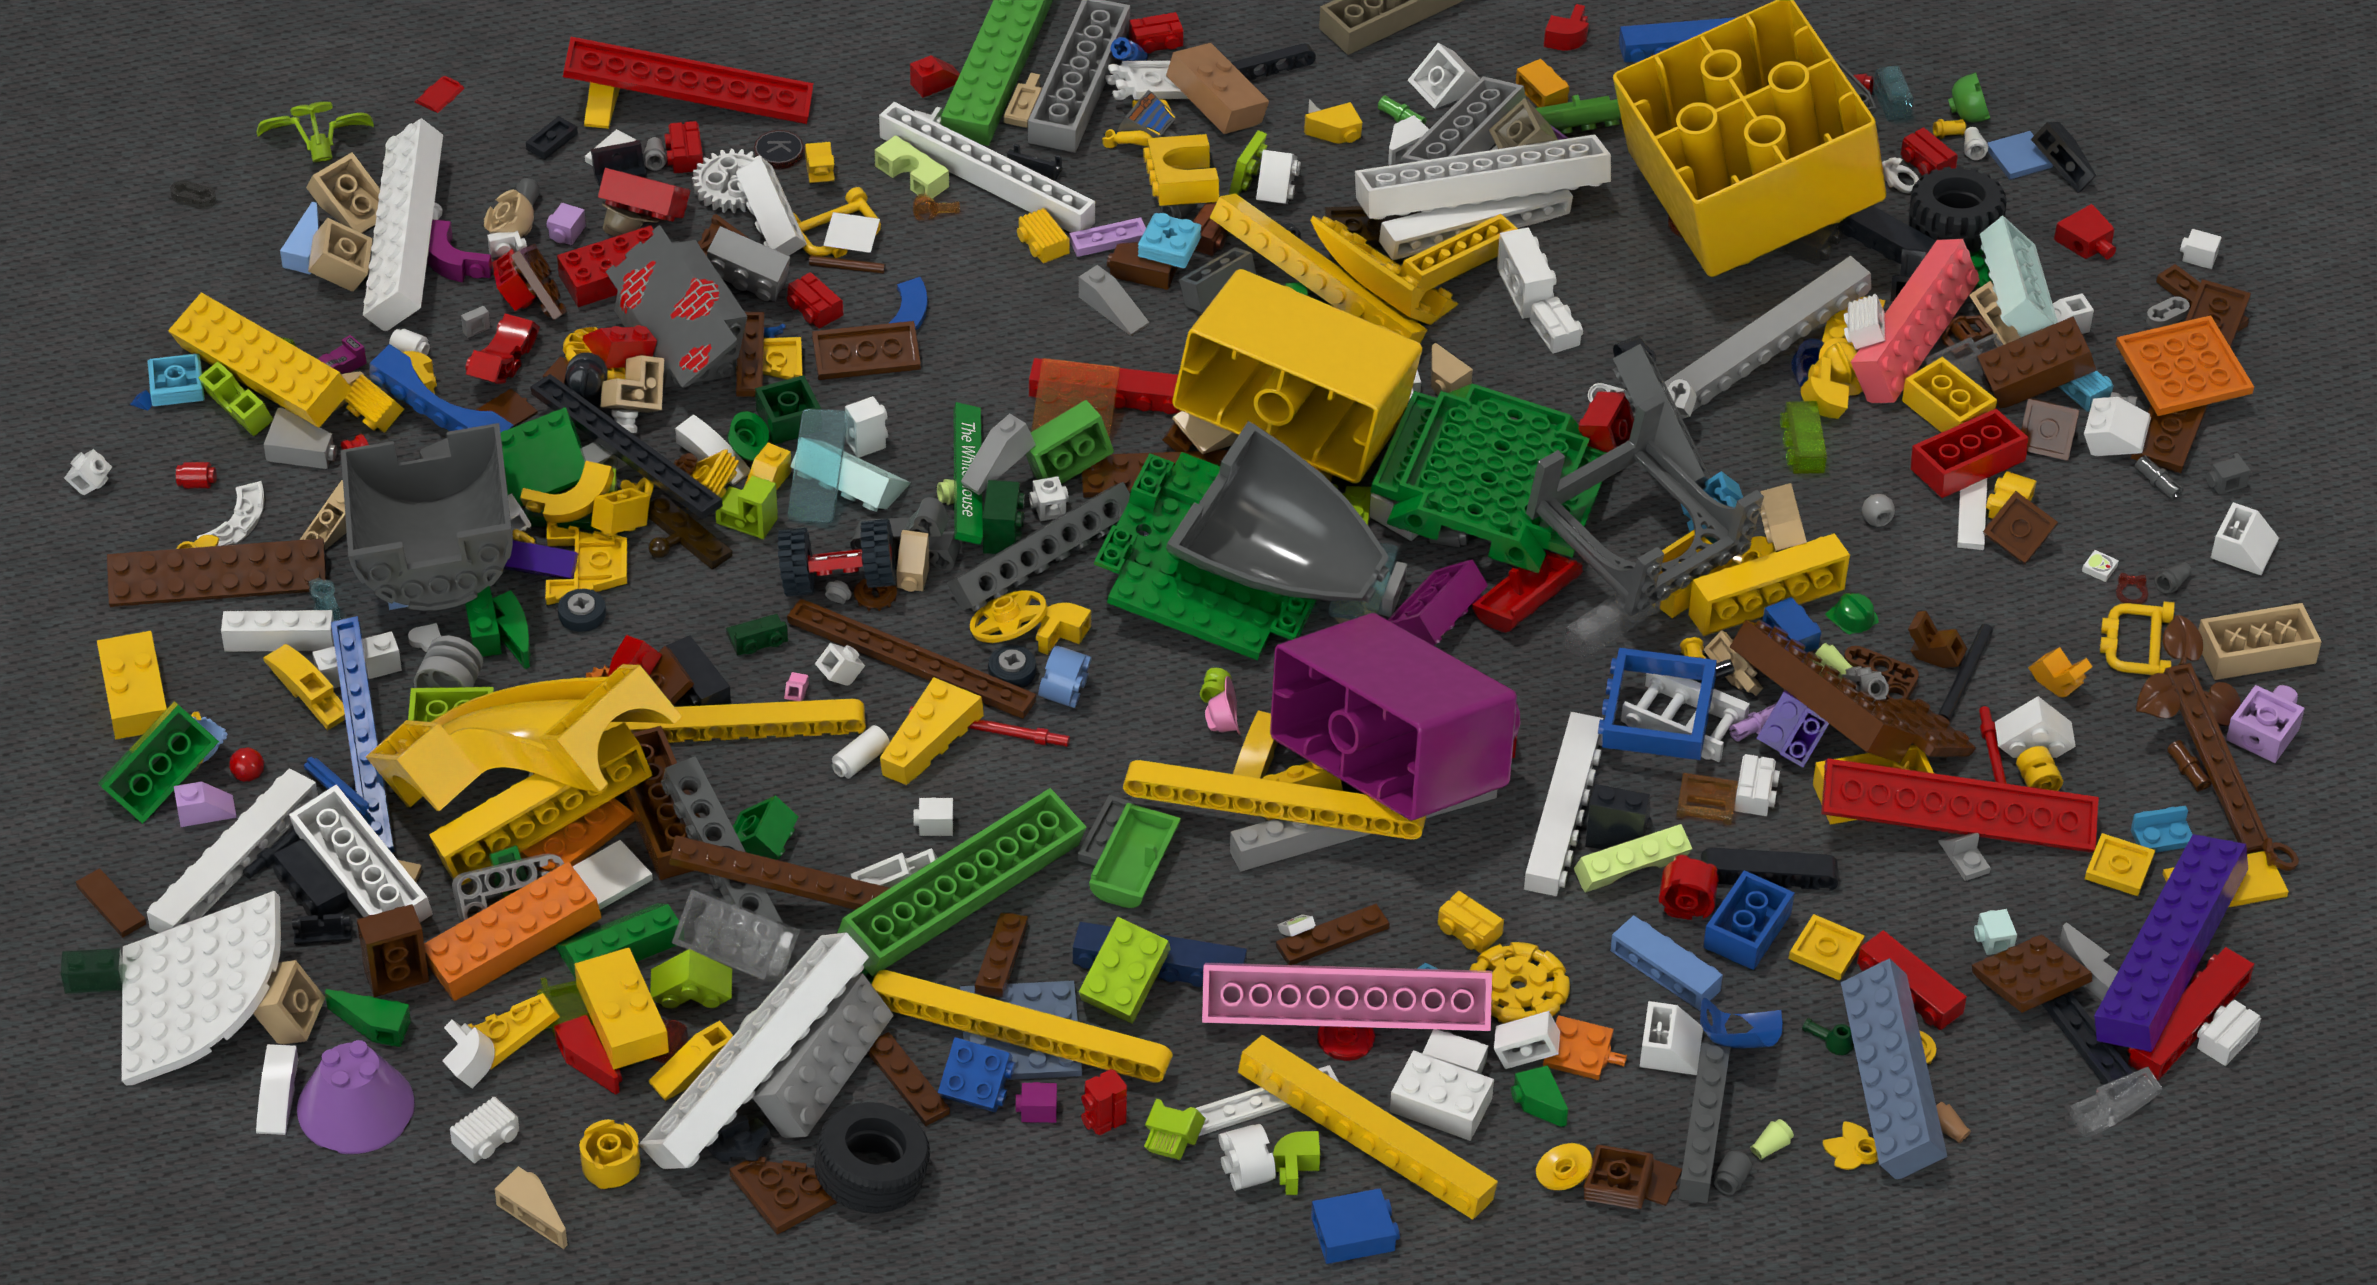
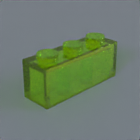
M1817 401L1786 402L1785 412L1780 413V426L1786 429L1783 432L1784 446H1789L1786 452L1787 465H1792L1793 474L1824 473L1827 455Z

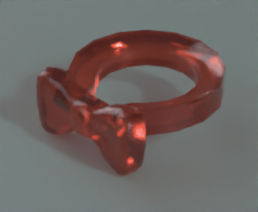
M2126 573L2119 575L2116 596L2120 602L2143 604L2147 600L2146 575H2139L2137 577L2129 576ZM2128 584H2135L2142 592V596L2139 599L2131 600L2124 597L2122 590Z

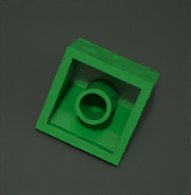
M775 795L740 811L733 829L746 853L777 860L784 853V845L787 839L794 833V825L799 816Z

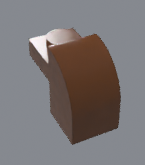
M1927 611L1916 613L1908 628L1911 638L1915 641L1910 650L1917 659L1941 668L1958 667L1967 651V647L1957 629L1938 631Z

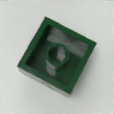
M804 375L755 388L756 411L759 417L767 424L769 437L773 445L823 431L822 409Z
M988 480L983 513V553L997 554L1022 539V531H1019L1018 528L1024 527L1025 512L1020 511V509H1024L1025 494L1020 493V482Z

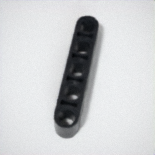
M1708 848L1701 853V861L1717 867L1718 884L1734 885L1745 870L1783 888L1797 886L1801 887V889L1812 890L1829 888V891H1832L1838 886V862L1832 855L1730 848Z

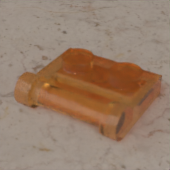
M1683 773L1676 817H1698L1723 821V824L1731 825L1738 781ZM1687 802L1725 807V810L1687 805Z

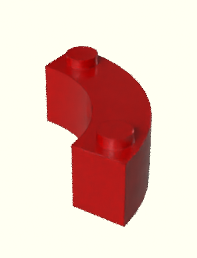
M505 313L503 319L497 325V333L490 344L481 351L473 350L472 356L467 359L466 375L496 384L506 383V378H513L521 366L520 357L525 353H529L533 347L540 326L532 320Z

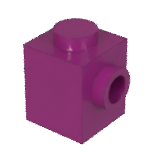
M1022 1083V1095L1016 1094V1112H1021V1122L1056 1123L1057 1083Z

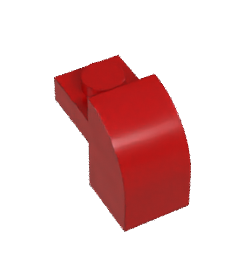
M1576 4L1570 19L1551 15L1545 29L1544 47L1568 51L1577 49L1585 44L1589 23H1587L1588 16H1584V5Z

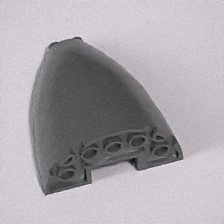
M1249 421L1221 461L1219 474L1199 504L1194 502L1166 547L1167 552L1190 564L1250 588L1307 599L1365 601L1369 603L1376 591L1373 587L1377 580L1382 582L1389 571V568L1385 566L1389 556L1369 526L1342 493L1322 473L1285 444Z

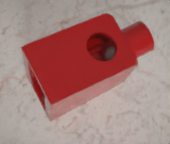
M2092 204L2061 220L2056 225L2054 240L2085 259L2096 253H2099L2105 259H2110L2116 252V247L2112 245L2114 227Z

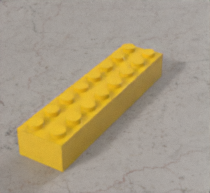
M202 292L168 330L181 348L191 354H200V359L212 366L219 361L233 374L237 381L318 428L352 390L339 371Z
M623 722L616 727H612L602 734L600 738L598 764L605 781L608 783L601 791L578 789L534 773L429 834L444 867L454 880L461 873L492 866L488 855L490 853L513 845H517L520 853L522 850L531 847L653 776L640 743L626 723ZM467 878L462 882L461 885H464L472 880L470 878Z

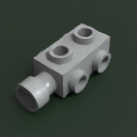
M1861 666L1845 669L1846 674H1842V677L1853 681L1857 685V691L1860 692L1862 690L1875 698L1873 703L1875 700L1886 699L1889 686L1881 672L1871 671V667L1862 668Z

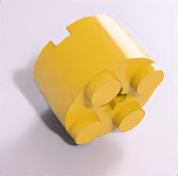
M607 1119L598 1121L585 1130L579 1144L581 1165L584 1176L600 1189L614 1188L627 1184L639 1174L641 1163L639 1140L636 1131L629 1124L624 1123V1125L615 1123V1120Z

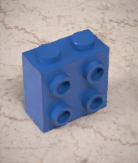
M954 1037L938 1094L942 1098L997 1112L998 1106L1003 1107L1007 1095V1090L1004 1089L1007 1078H1012L1016 1063L1012 1061L1013 1057L1009 1052Z

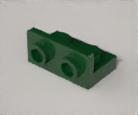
M778 614L726 628V634L737 656L753 654L759 649L770 646L777 647L788 641L787 624L780 621Z

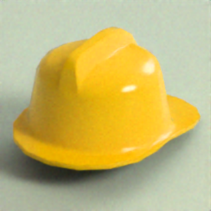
M1833 338L1824 343L1820 349L1819 359L1822 356L1831 359L1830 381L1849 386V395H1858L1863 390L1851 361L1859 350H1856L1853 343H1848L1845 338Z

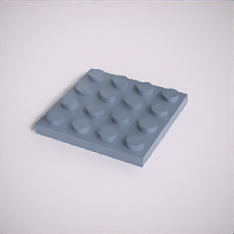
M1074 981L1007 984L1003 997L977 994L1078 1022ZM960 986V990L975 994V986ZM963 1031V1040L1006 1051L1012 1055V1061L1016 1063L1012 1078H1007L1006 1080L1082 1076L1080 1062Z

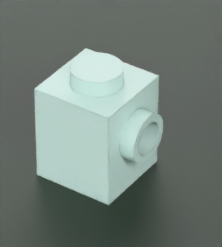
M2007 909L1990 910L1979 914L1978 924L1974 926V935L1977 942H1982L1987 955L1998 954L2009 947L2015 946L2017 933Z

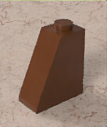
M1139 242L1117 244L1114 253L1109 254L1107 268H1110V275L1114 278L1166 290L1169 289L1178 268L1177 266L1139 257Z

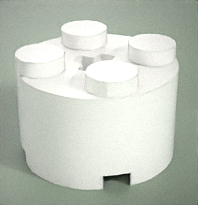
M1261 1124L1250 1125L1218 1135L1220 1146L1225 1151V1156L1221 1157V1164L1225 1174L1231 1173L1230 1180L1234 1191L1275 1179L1276 1170L1273 1153L1268 1152L1266 1144L1269 1143V1140Z

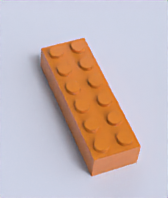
M568 861L424 943L427 965L453 1001H456L602 919L597 898Z

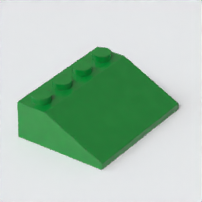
M566 407L501 432L508 495L512 493L520 507L524 506L520 498L523 488L554 494L577 485L586 460L576 427Z

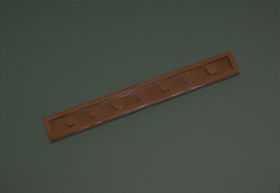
M2187 663L2165 668L2164 674L2171 679L2172 686L2175 685L2177 687L2175 691L2180 697V712L2237 841L2246 844L2247 854L2262 851L2261 845L2268 836L2192 664Z

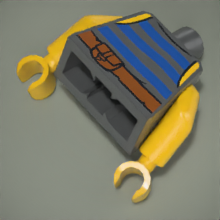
M1148 90L1141 99L1132 101L1133 108L1123 119L1117 134L1112 129L1105 132L1106 137L1102 138V143L1107 148H1114L1117 146V143L1136 144L1148 148L1147 138L1179 136L1170 129L1176 120V116L1171 111L1166 100L1158 99Z

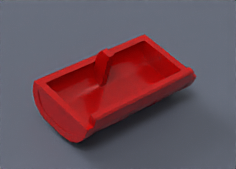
M1544 550L1546 556L1539 573L1520 567L1518 569L1512 568L1509 571L1508 577L1472 604L1474 612L1483 624L1507 633L1530 614L1534 613L1550 598L1558 594L1559 591L1574 579H1577L1583 572L1582 564Z

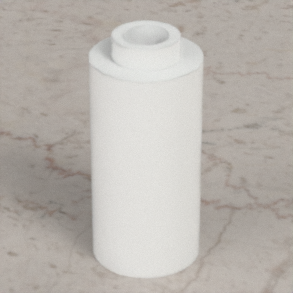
M871 726L832 757L834 772L840 777L851 778L885 751L890 743L888 736L880 727Z

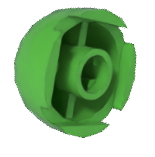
M1976 72L1956 81L1952 88L1953 98L1948 99L1952 113L1957 112L1961 119L1970 123L1991 119Z

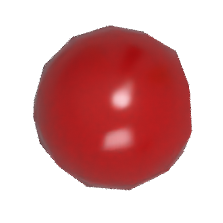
M246 747L240 748L230 757L229 768L236 779L249 782L260 777L263 773L265 762L258 750Z

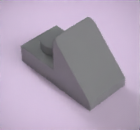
M1978 833L1956 834L1938 841L1965 881L1990 873L1991 867L1977 849Z

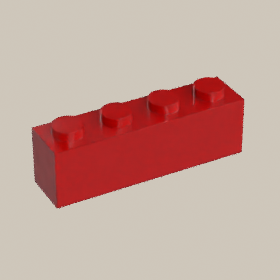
M1884 930L1860 947L1857 964L1862 971L1890 958L1907 974L1914 1009L1927 1024L1934 1025L1939 1030H1942L1964 1013L1967 996Z

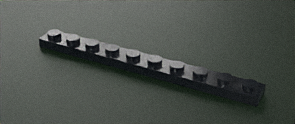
M549 374L530 386L533 396L554 411L566 407L575 427L702 520L723 507L722 498L553 375Z

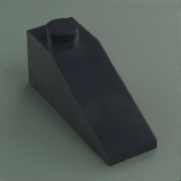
M2047 122L2031 138V141L2077 193L2081 192L2096 177L2094 170L2078 143L2060 122Z

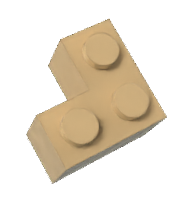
M642 355L627 358L625 379L616 378L602 381L601 407L636 410L645 413L662 410L664 358Z

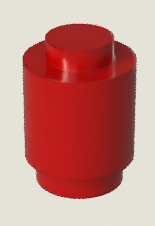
M184 462L183 465H177L176 483L178 486H183L184 488H210L211 483L216 482V468L212 467L210 462Z

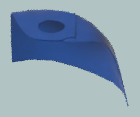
M1707 998L1702 999L1700 1025L1710 1040L1717 1045L1731 1048L1770 1047L1775 1045L1782 1035L1781 1010L1734 1014L1743 1017L1754 1028L1747 1033L1728 1034L1725 1023L1731 1014L1720 1011ZM1707 1009L1710 1011L1712 1015L1713 1026H1711L1708 1021L1706 1013Z

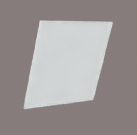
M833 212L823 246L871 253L880 219Z

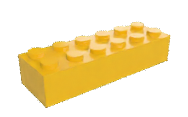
M1834 533L1779 552H1773L1754 560H1748L1745 563L1730 568H1724L1721 571L1700 576L1692 581L1688 615L1702 635L1706 636L1742 624L1745 620L1751 621L1763 617L1765 607L1790 597L1800 605L1845 590L1850 554Z

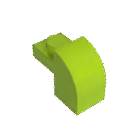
M1319 1131L1290 1133L1281 1138L1275 1145L1273 1151L1275 1170L1279 1172V1185H1285L1286 1195H1298V1171H1319Z

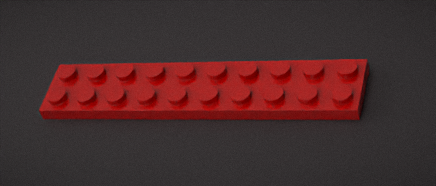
M570 37L563 72L564 78L807 124L814 84L576 37Z
M1828 758L1825 761L1821 814L1963 835L1978 833L1979 837L2094 852L2096 849L2099 797Z

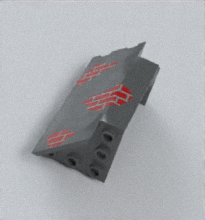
M660 225L652 231L654 235L644 244L640 241L625 254L627 258L617 267L612 265L605 271L618 290L614 308L615 313L625 327H635L637 325L647 327L656 338L657 344L653 357L664 358V387L678 385L687 387L692 383L734 375L747 321L746 313L696 240L671 242Z

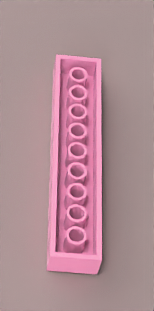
M1205 963L1203 970L1202 1023L1491 1031L1492 971Z

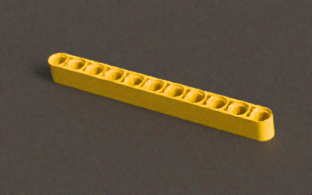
M858 699L675 707L682 716L675 724L625 722L632 733L662 726L668 743L684 742V740L691 739L693 741H712V738L734 740L739 739V737H748V739L767 738V736H776V738L794 737L797 734H803V736H820L822 733L841 735L849 734V732L861 734L866 727L865 706ZM610 722L602 734L623 722Z
M1135 760L1129 764L1123 784L1126 794L1136 798L1404 839H1418L1421 837L1426 816L1413 821L1408 820L1365 794L1143 760Z
M889 970L878 971L871 984L892 1012L1105 1070L1113 1069L1117 1073L1156 1083L1163 1080L1173 1056L1171 1050L1162 1044Z

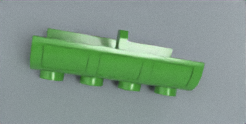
M1579 95L1572 96L1573 102L1536 108L1543 118L1562 134L1573 133L1572 127L1581 126L1582 131L1596 129V123L1601 122L1605 123V127L1620 125L1619 120H1621L1618 100H1610L1609 96L1580 100Z
M1127 803L1091 874L1089 886L1093 894L1105 902L1121 907L1135 908L1139 906L1180 824L1181 818Z

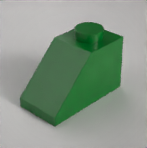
M1548 1065L1515 1073L1514 1086H1511L1514 1102L1520 1103L1523 1111L1560 1127L1566 1126L1568 1107Z

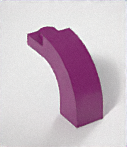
M432 219L427 256L429 266L439 275L458 282H463L465 276L491 278L493 272L491 255L455 249L450 245L453 239L451 221Z

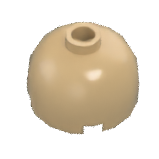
M514 189L506 191L496 199L499 202L493 209L490 206L484 218V227L491 234L518 231L521 238L526 236L532 229L534 210L530 201L523 194Z

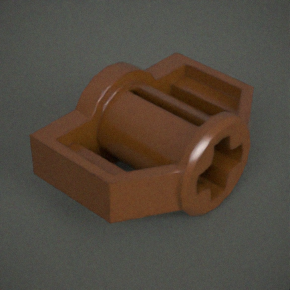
M1981 315L1958 316L1949 323L1942 336V343L1956 357L1965 352L1978 349L1984 341L1994 336L1993 329ZM1969 324H1976L1982 332H1975ZM1954 334L1961 344L1956 346L1951 340L1950 335Z

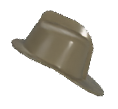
M602 203V206L607 208L603 231L615 237L640 229L644 221L652 223L660 221L658 218L618 209Z

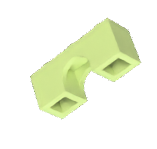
M895 135L875 149V167L892 178L903 172H911L910 190L926 201H930L949 187V170Z

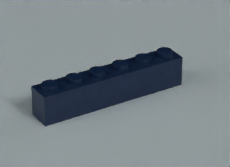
M1079 922L1073 944V964H1077L1082 968H1091L1112 927ZM1156 934L1169 940L1171 948L1157 975V978H1162L1167 982L1181 981L1191 983L1196 987H1202L1205 963L1246 964L1247 949Z

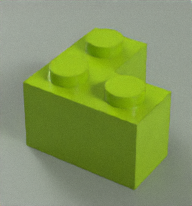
M752 475L742 490L729 486L722 497L723 507L715 511L717 524L764 539L778 519L776 483Z
M688 949L651 969L650 994L653 1001L662 1004L665 1008H676L690 999L703 1004L707 1008H715L732 999V968Z

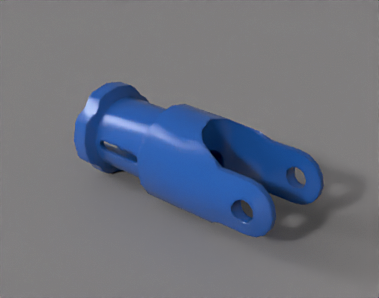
M1119 37L1111 44L1110 50L1117 59L1122 61H1147L1148 54L1138 44L1124 37Z

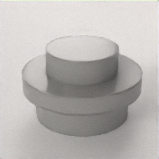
M842 581L828 582L825 587V596L837 603L844 604L852 595L848 585Z

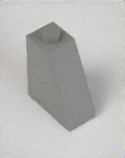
M283 408L277 409L264 442L266 461L328 469L330 461H334L337 455V446L333 445L332 434Z

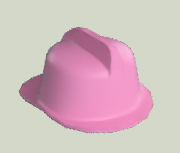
M1226 676L1225 691L1209 700L1205 710V717L1211 731L1222 733L1237 731L1241 735L1237 724V700L1234 686L1230 677Z

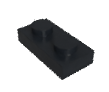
M558 116L526 141V150L545 160L578 134L577 126Z

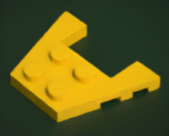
M547 522V546H575L578 558L574 579L546 580V605L559 603L562 596L575 589H590L599 592L627 584V537L607 536L598 531L590 534L580 532L578 527L569 526L566 529L557 527V523Z

